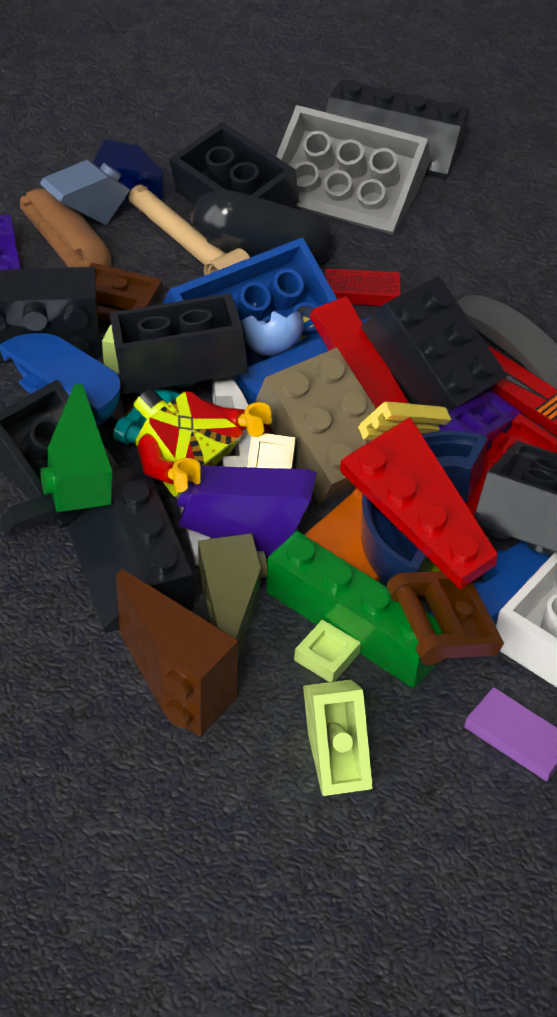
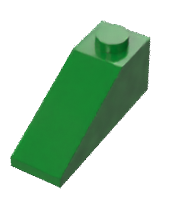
M83 383L74 384L48 446V467L41 468L43 492L45 495L52 494L57 512L111 505L112 469Z

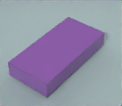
M493 687L466 718L464 728L547 782L557 770V727Z

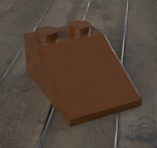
M121 569L116 574L120 635L162 712L165 713L169 721L179 728H188L202 737L237 699L238 640Z

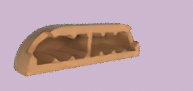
M43 188L29 190L26 192V196L20 198L21 210L69 268L89 267L91 262L108 267L113 266L111 253L107 245L77 210L61 203Z

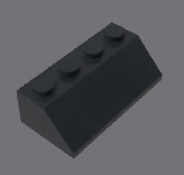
M340 79L329 97L326 113L428 138L431 160L425 175L447 180L464 145L469 108L458 106L452 102L443 103L426 99L421 95H407L394 92L386 87L376 88L363 85L355 80L345 81Z

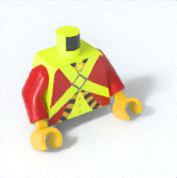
M149 388L138 397L133 405L147 419L135 439L143 472L149 477L163 481L174 497L188 489V481L200 484L201 466H216L223 460V456H228L246 427L250 436L259 437L264 432V424L269 425L272 423L271 409L266 403H252L245 410L226 408L200 399L194 393L188 391L183 392L167 404L152 388Z

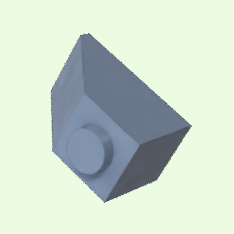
M89 160L43 177L40 185L61 203L104 225L108 224L130 191L128 187L119 181L122 176L120 172L105 162L99 167Z

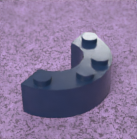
M437 431L421 434L462 499L467 502L484 471L488 437L462 431ZM362 494V546L370 566L382 581L387 584L393 576L404 572H431L433 562Z

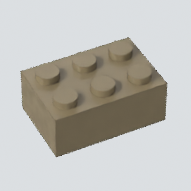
M336 347L265 377L255 403L262 402L269 405L272 416V423L269 426L275 435L296 438L293 459L294 467L296 469H309L317 472L312 496L318 506L356 489L340 472V460L372 441L363 440L358 426L376 408L338 348Z

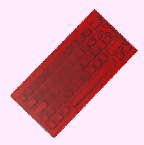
M325 268V278L336 298L340 299L347 296L352 305L383 306L386 302L400 296V272Z

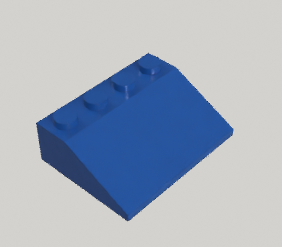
M302 237L171 288L162 304L231 293L240 321L249 316H254L258 321L268 323L273 311L285 317L299 311L302 317H308L310 320L304 323L302 335L308 336L297 342L293 347L296 348L321 337L309 315L314 308L335 301L337 298ZM244 340L247 366L271 358V356H260L251 351Z

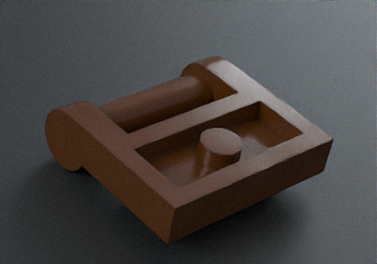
M92 262L89 267H95L98 303L128 310L153 306L163 292L162 279ZM98 305L99 321L111 324L110 313L121 310Z
M404 572L393 576L387 582V589L392 600L400 603L418 641L416 650L423 664L435 665L445 658L497 656L504 645V641L473 582L460 590L443 572ZM418 596H425L443 634L435 633Z

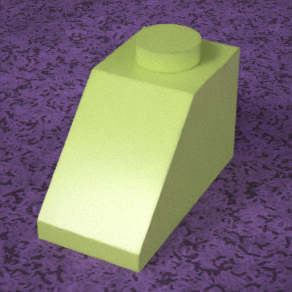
M352 680L304 685L307 730L321 794L327 796L373 789L363 689Z

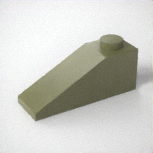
M252 533L198 540V571L210 624L238 640V657L260 597V578L267 577L265 553L263 550L256 551Z

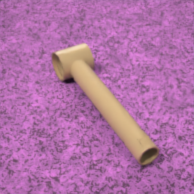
M137 185L130 191L128 197L130 203L139 212L147 215L150 220L204 264V275L250 258L241 248L224 253L220 248L209 244L203 234L148 190L147 186Z

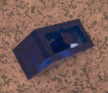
M104 140L93 163L101 167L103 162L120 172L122 176L119 181L128 187L130 191L137 185L147 186L148 190L164 201L163 170L139 145ZM129 191L128 194L126 195V197H125L126 199H129L128 197H129L130 191Z

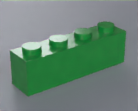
M298 531L291 535L268 557L266 586L268 594L315 625L324 620L361 642L359 654L413 689L434 668L435 665H425L422 663L416 650L418 641L400 603L392 600L386 586ZM425 612L435 633L443 634L435 617Z

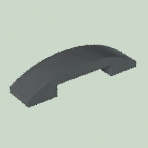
M467 295L457 301L476 330L525 365L524 368L557 389V344L543 330L517 310L497 300L479 295Z

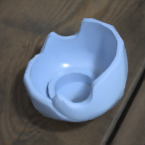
M273 311L268 323L258 321L254 316H249L240 321L246 344L251 351L260 356L272 357L290 350L300 340L304 328V320L299 311L290 314L288 317Z

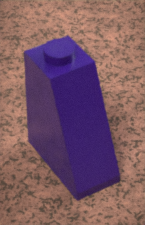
M201 466V483L195 484L188 481V489L179 495L176 505L184 508L179 526L211 538L252 533L256 551L263 550L265 557L268 559L279 546L294 534L310 503L317 472L309 469Z

